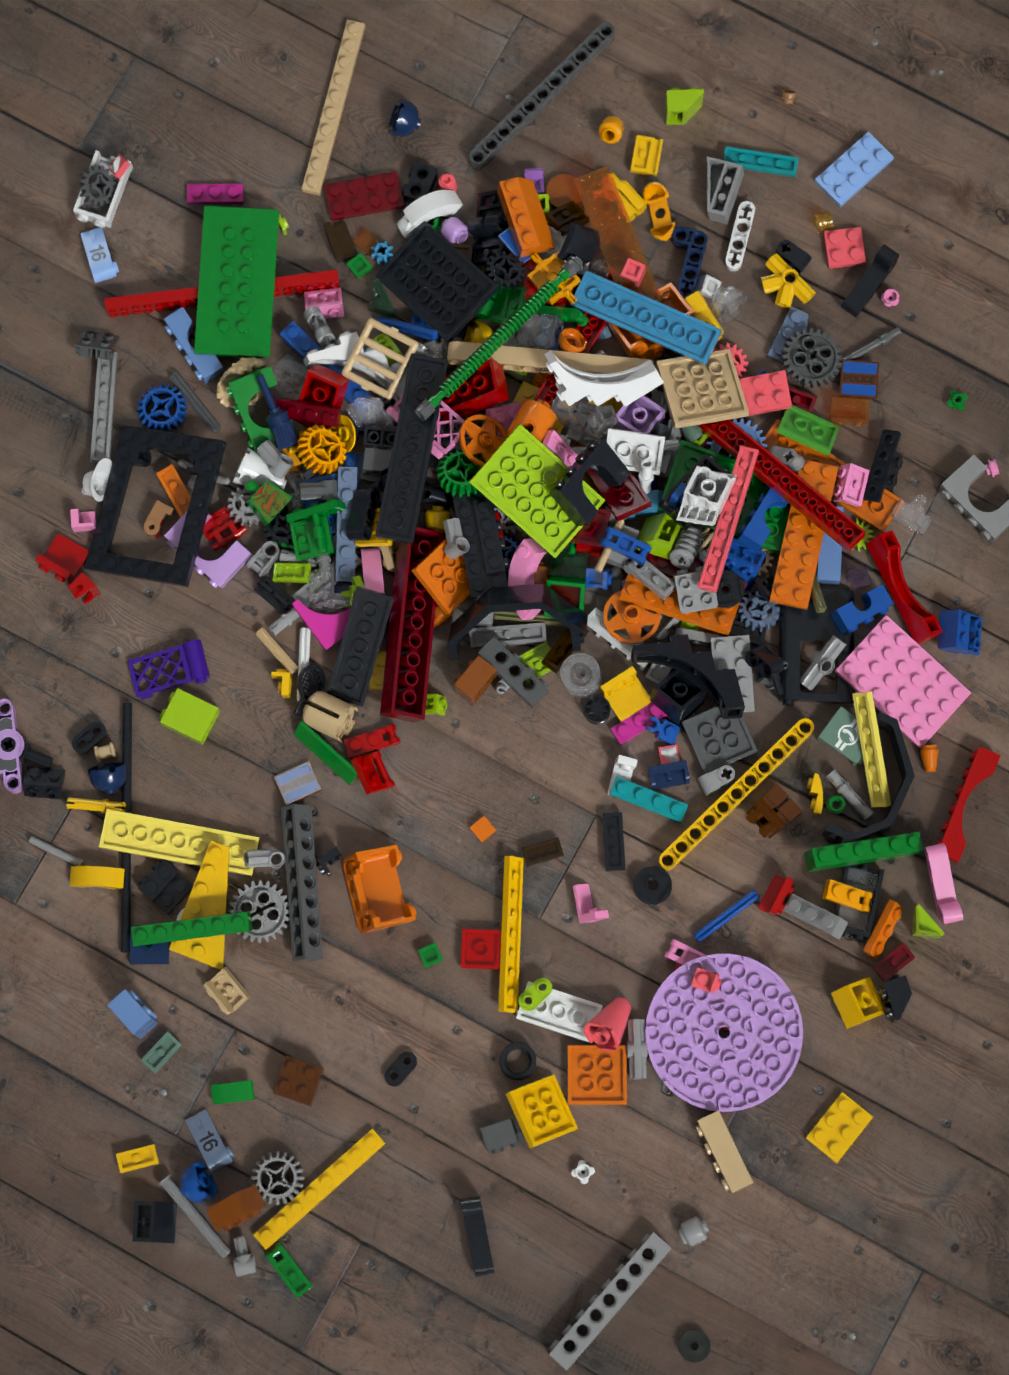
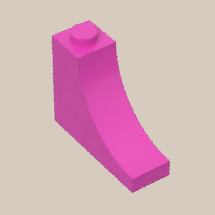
M299 599L291 603L324 650H327L342 639L351 608L337 614L326 615L308 609Z

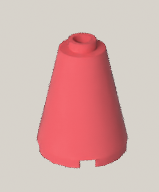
M615 998L587 1022L584 1027V1035L590 1043L594 1041L598 1044L597 1048L607 1052L615 1051L620 1045L631 1012L629 1001L625 998Z

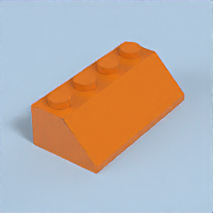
M516 177L500 181L497 192L519 258L534 255L535 252L538 254L555 249L556 247L533 180Z

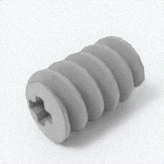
M689 527L687 531L681 530L670 554V561L675 567L680 569L691 567L704 539V535L700 530Z

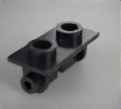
M267 576L264 579H260L257 583L258 586L254 589L257 594L281 614L295 601Z

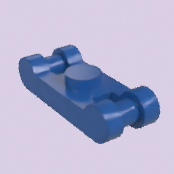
M607 526L604 538H601L599 545L630 558L640 565H644L647 560V553L651 552L652 547ZM613 537L618 538L616 544L611 542ZM635 547L640 549L639 554L634 553Z

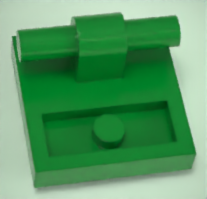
M313 514L310 519L290 523L297 561L335 553L327 515L319 516V514Z

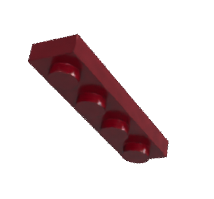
M273 396L276 406H279L280 410H287L291 420L335 428L340 426V407Z

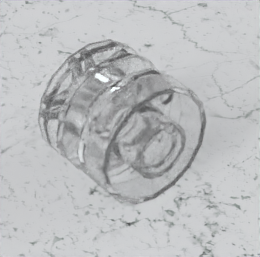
M575 653L563 661L560 668V677L566 691L576 698H588L599 691L602 685V673L597 661L592 656L585 653ZM580 674H585L584 677L578 678Z

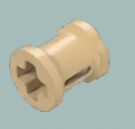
M113 742L102 747L94 746L98 763L107 758H117Z

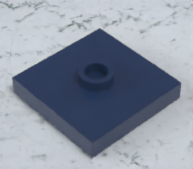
M130 925V965L169 964L170 942L133 947L131 927L140 925Z

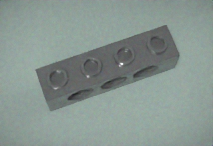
M493 637L478 652V655L497 669V675L533 709L549 692L547 689L548 684L542 678L538 680L533 675L535 673L533 669L528 665L524 666L520 662L521 658L514 651L510 653L506 649L507 644L501 638L496 639ZM497 654H504L506 660L498 662L495 656ZM517 667L520 673L517 676H513L509 673V669ZM530 680L534 686L531 689H525L523 682Z

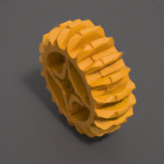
M315 425L312 428H307L300 435L296 449L300 453L297 457L303 459L301 464L305 463L307 465L306 470L311 468L313 473L318 471L319 475L324 473L329 475L336 472L338 467H342L343 462L346 460L345 454L347 450L344 448L346 443L340 441L342 436L338 437L336 435L337 431L332 432L331 427L325 429L324 425L319 427ZM311 439H312V441H313V444H312L313 448L310 447V441H311ZM330 452L333 453V460H332V461H331V458H330V457H331V453H330Z

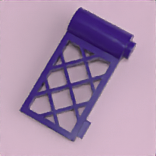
M191 640L183 645L128 660L136 697H141V700L153 697L152 693L190 682L203 684L210 678L201 640ZM180 651L181 658L178 664L169 660L173 652ZM156 657L164 659L159 669L151 665ZM139 662L146 664L141 675L135 672L133 664ZM167 662L176 666L171 676L162 671ZM149 667L158 671L152 681L144 677ZM179 668L185 671L186 679L177 680L173 677ZM161 673L169 677L166 684L162 686L155 683ZM142 679L151 683L147 690L140 692L139 684Z

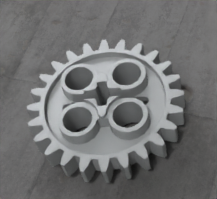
M262 880L259 881L258 885L252 881V887L249 888L244 884L245 890L238 889L240 895H233L236 902H230V905L234 909L228 910L230 914L243 912V905L251 904L252 910L250 912L252 916L258 912V908L263 910L272 903H276L275 906L264 910L263 916L257 914L251 918L252 923L256 920L261 921L260 929L244 932L243 935L244 940L250 936L251 943L254 942L255 938L258 939L259 944H261L262 938H265L266 942L269 943V937L272 936L276 940L275 934L283 935L281 928H288L285 924V921L290 922L289 917H287L289 914L287 909L289 907L288 902L285 903L288 896H281L284 892L283 889L276 891L277 884L271 888L270 881H267L265 886ZM262 894L269 895L267 903L259 902ZM271 911H277L279 913V916L276 920H270L268 918L269 913Z

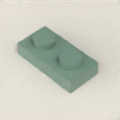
M167 1031L141 1061L156 1074L178 1051L182 1044Z

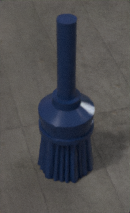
M260 374L256 378L270 409L268 410L270 415L266 418V422H268L269 429L273 431L277 448L282 450L291 447L297 443L300 437L290 422L291 418L288 416V411L280 410V407L276 406L264 375Z

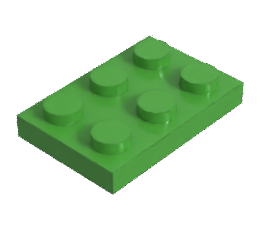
M792 405V408L785 409L777 433L828 456L840 426Z

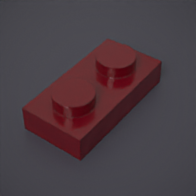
M902 943L872 968L886 982L916 957Z

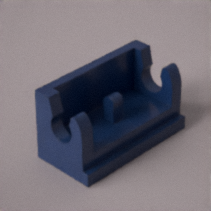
M687 760L648 767L651 789L653 791L690 784Z

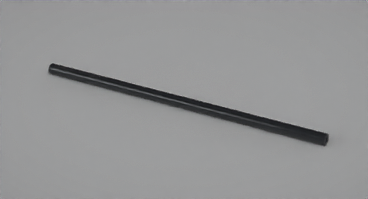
M123 703L122 762L126 764L127 778L122 786V802L126 804V807H122V809H126V813H131L132 703ZM121 852V869H125L124 885L121 888V952L129 953L131 854Z

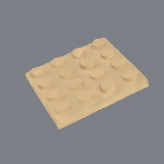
M730 349L712 352L706 365L686 356L656 362L657 370L664 382L662 387L675 429L747 417L749 415Z

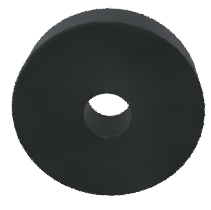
M690 1330L681 1336L678 1348L685 1360L696 1363L703 1361L709 1355L711 1344L705 1333L699 1330ZM693 1342H696L698 1344L697 1350L691 1349V1344Z

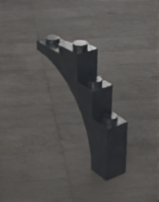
M688 634L669 636L668 642L633 645L631 652L632 663H653L676 669L691 677L711 695L723 719L742 718L745 705L735 669L716 670L712 652L700 651L692 653Z

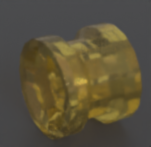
M828 210L824 211L821 215H813L814 224L818 232H822L826 228H834L832 216Z

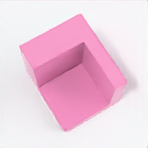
M70 509L71 528L74 532L95 530L96 513L94 511L79 512L78 509Z

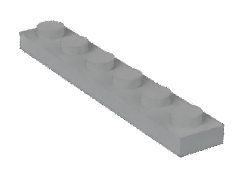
M114 352V358L110 360L100 359L99 353L97 360L91 462H99L103 458L110 459L117 352Z

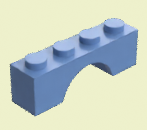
M183 307L164 318L166 332L169 336L173 335L175 337L174 343L179 351L183 349L186 354L184 358L189 366L193 364L195 367L194 373L199 381L203 379L205 384L224 373L223 366L216 356L195 355L194 349L189 344L190 334L195 327Z

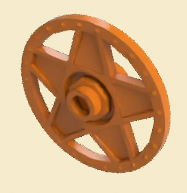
M473 415L463 422L459 431V441L463 452L474 464L480 467L485 464L507 438L506 430L495 419L486 415ZM484 420L485 422L482 427H479L471 421ZM495 427L500 431L504 439L495 435ZM465 431L471 438L467 446L464 438ZM481 454L485 462L478 460L473 455Z
M622 590L612 595L604 607L603 621L608 633L613 638L626 644H637L648 640L655 634L660 624L661 613L656 612L654 614L643 607L619 600ZM612 604L617 614L608 621L607 613ZM654 625L648 634L641 637L642 626ZM626 629L630 639L620 637L614 631Z

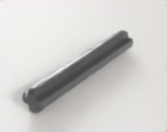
M176 371L171 374L170 380L183 393V397L186 398L187 402L212 433L218 432L221 428L220 424L180 373Z

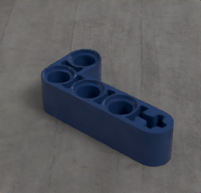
M679 226L673 231L672 243L676 248L687 250L677 289L685 299L695 292L708 237L702 231ZM683 235L685 239L678 240L676 236ZM700 239L703 241V244L698 245L694 241ZM695 256L699 260L697 262H693L690 260V257ZM686 274H693V275H694V278H693V279H687V278L685 277V275H686ZM686 286L688 287V293L686 296H683Z

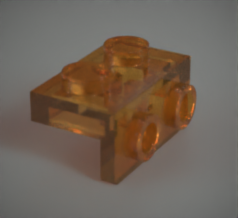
M831 396L830 420L835 425H845V422L853 423L854 426H864V423L869 424L870 399Z

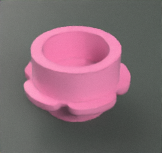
M887 289L881 295V300L887 307L896 306L899 303L898 298L900 296L896 290Z
M988 459V464H985L987 474H992V477H995L994 475L1000 474L996 460L990 461Z

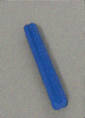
M385 317L376 319L390 328L395 327L403 334L432 341L438 338V331Z
M751 890L695 932L694 938L698 942L703 941L759 898L757 892Z

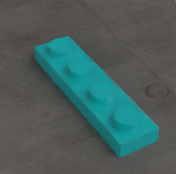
M725 146L723 160L743 166V170L796 177L799 158Z
M620 777L615 778L609 794L678 823H682L688 804Z

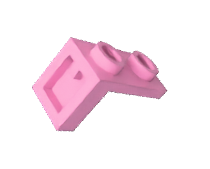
M589 884L573 885L579 924L593 923L609 918L608 910L600 911L599 908H593Z

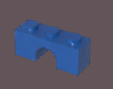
M883 584L861 596L865 605L864 611L858 610L851 601L830 614L841 634L846 631L850 634L859 628L858 624L863 622L866 625L874 620V615L879 614V616H882L890 611L888 607L894 603Z

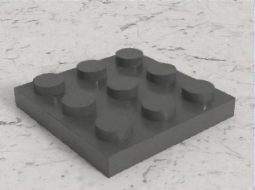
M715 706L682 721V725L704 774L758 752L743 716L742 718L723 719L718 706Z

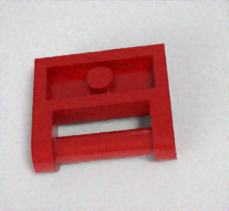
M380 751L355 757L351 760L366 795L385 791L395 786L381 759L382 754ZM373 761L375 762V764H376V766H377V769H378V771H379V773H380V775H381L382 780H383L384 783H382V781H381V779H380V777H379V775H378V773H377V770H376V768H375V766H374V764H373Z

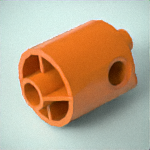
M526 399L523 401L506 435L508 437L517 425L521 424L543 443L547 431L551 430L555 424L557 415L550 409V405L540 399H537V401Z

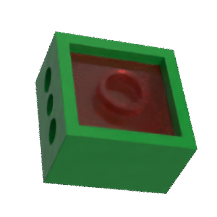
M549 575L546 586L584 612L587 579ZM544 611V617L554 618Z

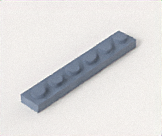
M338 467L337 470L338 500L345 502L346 510L336 513L335 581L352 582V578L355 577V541H350L347 538L346 530L354 493L357 489V467Z

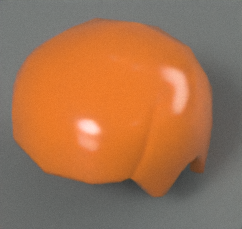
M565 328L558 339L560 348L565 352L581 353L587 344V340H584L583 335L573 328Z

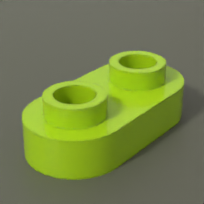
M539 978L531 984L519 997L520 1008L529 1012L538 1007L551 994V982L546 978ZM539 985H546V990H539ZM528 997L532 999V1003L529 1005L524 1002Z

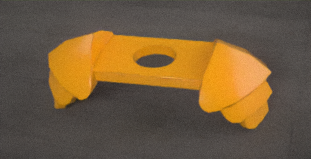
M651 182L644 187L643 200L649 204L654 225L650 232L653 237L667 241L671 238L675 229V222H672L667 202L669 193L660 183ZM660 208L665 209L666 212L663 218H657L655 215L656 211Z

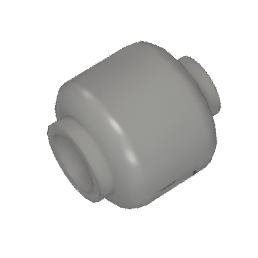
M693 1217L681 1223V1229L678 1231L684 1244L688 1243L690 1246H694L707 1239L706 1232L709 1231L705 1220L701 1221L698 1217Z

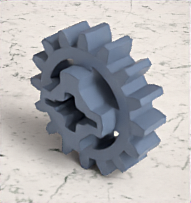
M756 591L754 596L748 593V598H742V603H739L738 616H741L740 622H745L746 628L752 626V631L755 628H759V631L762 632L763 627L769 630L770 625L775 626L776 620L779 619L780 607H777V603L768 602Z

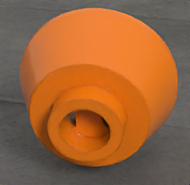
M436 604L434 628H438L453 617V611L445 615L438 604Z

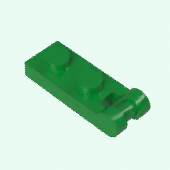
M542 306L535 312L541 317V320L551 322V320H557L560 323L577 322L580 326H585L589 320L577 308Z
M279 1242L275 1245L276 1248L272 1251L268 1250L264 1255L298 1299L311 1289L313 1285L289 1255L285 1247ZM281 1254L284 1259L277 1262L275 1258Z

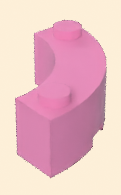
M532 538L524 539L516 549L509 568L508 586L534 585V574L537 572L538 565L546 551ZM541 609L516 610L522 620H531L541 611Z

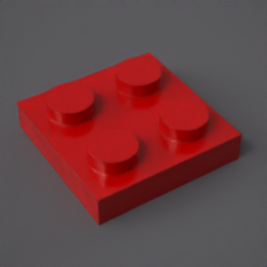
M462 929L461 969L500 970L501 930Z

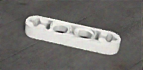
M750 201L742 202L738 208L725 260L726 268L732 272L738 271L741 268L755 213V206ZM745 207H749V211L751 212H748L747 218L745 219L743 218ZM743 223L748 229L745 232H740L737 226ZM741 241L743 243V247L741 249H735L733 247V242ZM737 254V263L735 266H732L730 261H732L733 255Z

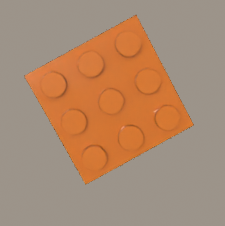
M445 538L411 571L445 615H448L470 595L464 557L461 555L456 559H450L445 554L444 548L448 544Z
M568 1045V1105H627V1045H619L613 1052L600 1050L597 1048L598 1045Z

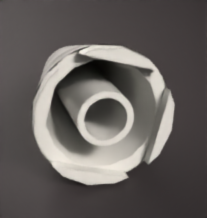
M247 448L233 482L246 486L252 479L261 486L267 480L283 490L287 483L285 476L282 479L273 476L269 471L270 466L255 451Z

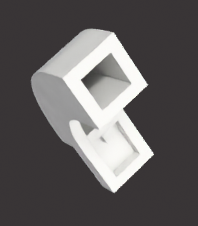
M453 190L434 191L418 198L403 210L405 215L398 221L397 226L404 238L408 239L424 221L427 222L438 216L452 217L463 204Z

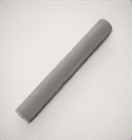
M31 836L30 844L75 866L83 865V860Z

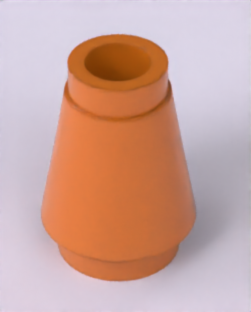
M921 745V750L919 751L925 772H936L939 752L937 745Z

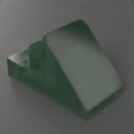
M380 279L373 281L374 288L371 290L377 300L367 304L368 310L395 318V309Z

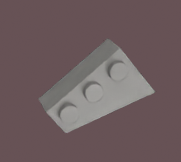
M707 156V212L709 220L724 224L728 223L744 177L742 165Z

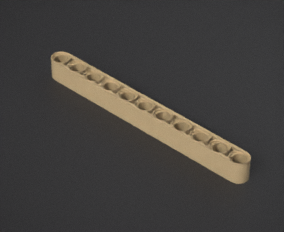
M459 341L449 342L447 352L449 364L462 365L482 344ZM501 346L488 358V360L493 358L503 366L504 370L556 374L554 371L551 373L545 364L548 361L545 353L550 350ZM551 350L558 359L568 366L594 374L622 372L649 361L648 359Z

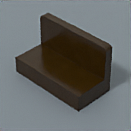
M331 222L323 224L337 263L358 255L345 222L334 226L331 225Z

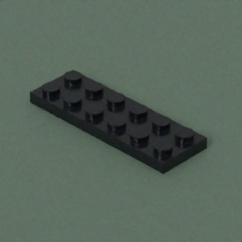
M357 586L327 690L328 694L342 701L363 707L394 596Z

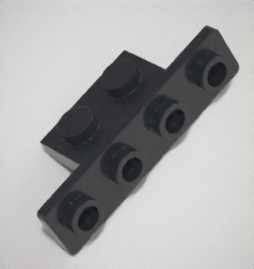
M886 429L882 431L863 496L864 501L880 503L884 489L893 492V488L898 481L899 469L903 465V457L896 451L901 437L899 431Z

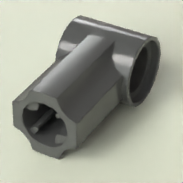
M337 480L320 481V483H300V500L321 499V501H326L331 498H337L338 500Z

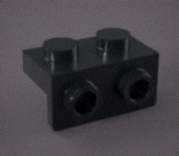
M27 766L23 780L24 796L62 799V788L66 775L65 769Z

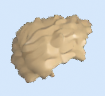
M255 357L241 358L237 363H232V367L223 373L217 384L216 397L220 399L219 403L225 407H233L236 403L234 397L230 398L226 387L229 385L227 381L267 366L266 363ZM263 392L256 393L251 398L249 405H256V401L261 399Z

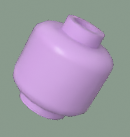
M452 217L443 221L441 235L449 243L462 244L468 237V227L457 217Z

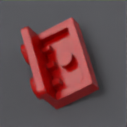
M775 874L758 909L773 917L776 916L777 912L781 914L786 905L783 902L786 895L790 897L795 888L792 885L794 880L789 877L784 879Z

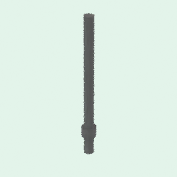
M899 327L888 333L884 332L877 336L878 338L842 359L855 360L880 345H886L892 338L902 332Z

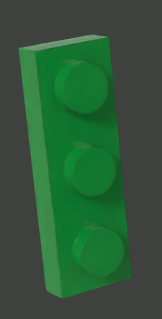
M337 498L327 499L326 503L311 504L309 505L310 508L295 509L293 513L287 514L286 517L287 522L293 523L310 519L313 514L328 516L346 510L345 502L339 501Z

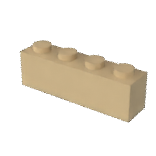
M716 1111L696 1121L698 1124L695 1126L696 1131L706 1141L704 1147L708 1155L712 1154L715 1160L712 1164L716 1172H721L723 1180H721L725 1191L729 1190L730 1193H733L752 1184L753 1181L720 1112Z

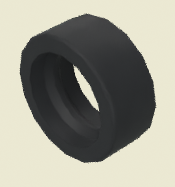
M514 1042L507 1045L500 1055L502 1072L513 1080L528 1078L536 1067L534 1050L522 1042ZM522 1050L528 1054L530 1064L525 1071L515 1073L508 1068L506 1059L511 1051Z

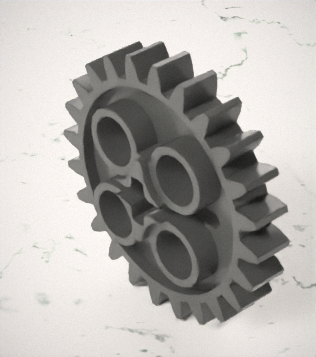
M804 328L801 334L796 331L794 336L791 335L788 339L789 341L785 342L784 346L786 348L782 349L784 355L781 357V360L785 362L782 367H788L786 374H792L790 380L797 378V385L802 381L803 387L810 383V387L813 388L816 383L820 388L822 382L828 385L829 379L833 381L835 375H838L839 370L837 368L842 366V363L839 361L842 360L843 356L838 355L841 352V349H836L838 342L832 343L833 336L827 338V332L821 335L820 329L814 333L813 328H810L807 333ZM804 343L810 344L812 348H806ZM820 353H826L828 358L822 357ZM795 359H801L803 364L797 363ZM812 368H817L820 373L813 372Z

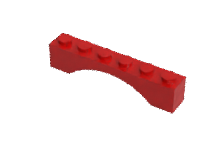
M893 530L881 533L866 543L913 640L918 644H922L941 634L943 630L936 616L920 605L908 588L901 566V546Z
M980 746L976 751L973 750L969 757L971 765L969 769L965 768L962 775V779H965L962 786L959 785L956 790L955 796L958 798L956 803H952L949 808L948 814L951 816L949 821H945L942 826L941 832H944L942 839L938 838L936 844H945L949 861L955 864L960 861L966 846L962 828L965 803L971 791L980 782L992 776L1001 756Z

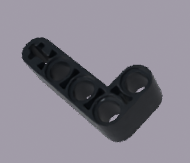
M884 244L876 254L872 264L844 300L841 308L857 318L893 270L900 254Z
M480 1195L460 1199L475 1277L493 1274L495 1271Z

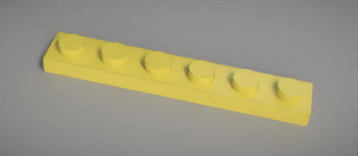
M872 691L856 692L852 696L871 807H887L891 805L873 694Z

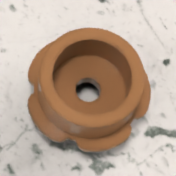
M784 89L779 98L782 99L783 103L792 104L793 101L797 100L796 91Z

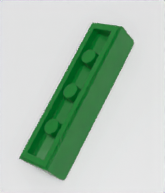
M302 721L299 723L294 736L347 784L351 785L358 777L355 768L307 724Z

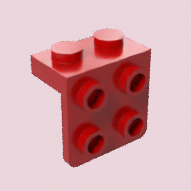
M58 534L44 556L38 554L35 561L38 564L37 568L45 573L49 571L54 574V578L62 583L66 581L71 584L86 561L89 551L63 535Z

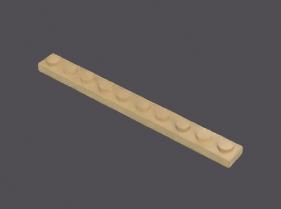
M347 20L303 182L302 192L319 196L321 194L366 27L365 23Z

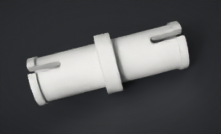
M649 459L641 462V471L638 476L640 485L646 494L651 492V482L654 479L652 472L653 463Z

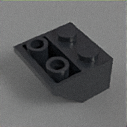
M906 975L883 982L879 986L878 995L881 1002H885L886 1009H884L886 1018L891 1020L892 1023L897 1022L901 1018L912 996Z
M135 1201L132 1241L175 1243L177 1203Z

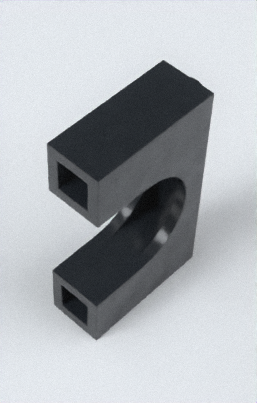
M605 439L590 441L586 445L585 451L575 458V463L564 471V476L554 483V488L549 492L576 526L588 525L598 513V510L590 502L583 490V477L589 468L595 470L609 488L621 486L631 473Z

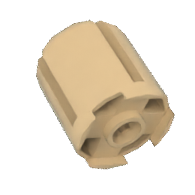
M317 691L312 694L308 699L311 706L305 705L303 709V722L309 727L342 742V736H348L354 726L355 721L352 718L354 710L358 712L357 707L323 691Z

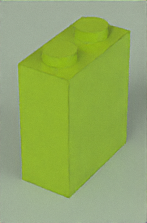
M177 688L176 692H172L168 699L170 703L167 709L164 708L160 714V723L162 726L203 745L220 710L218 707Z

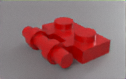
M228 505L212 514V517L206 522L203 533L208 541L214 537L217 539V542L211 545L215 551L221 547L222 549L227 547L229 542L234 539L238 540L242 537V534L247 532L244 525L236 528L234 525L236 524L234 522L235 517H229L231 511L227 510ZM230 528L232 532L222 538L220 533Z

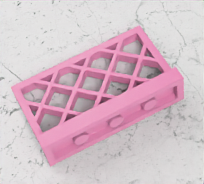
M403 395L393 407L389 406L385 411L396 422H398L399 407L401 406ZM442 400L441 405L444 408H440V411H449L450 420L440 421L439 411L437 435L434 436V438H437V441H433L431 451L440 461L459 442V433H454L453 423L463 424L465 421ZM441 424H450L449 434H441ZM442 437H450V444L446 449L441 446Z

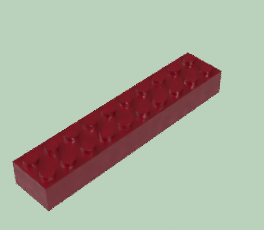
M417 527L413 544L397 543L392 592L394 601L390 611L380 716L409 722L425 720L436 602L411 570L443 541V533Z

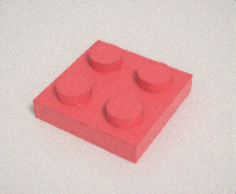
M861 227L824 231L828 269L866 264Z

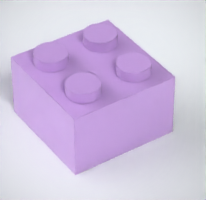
M643 395L626 407L624 405L613 418L612 427L620 430L650 434L655 423L665 418L666 410Z

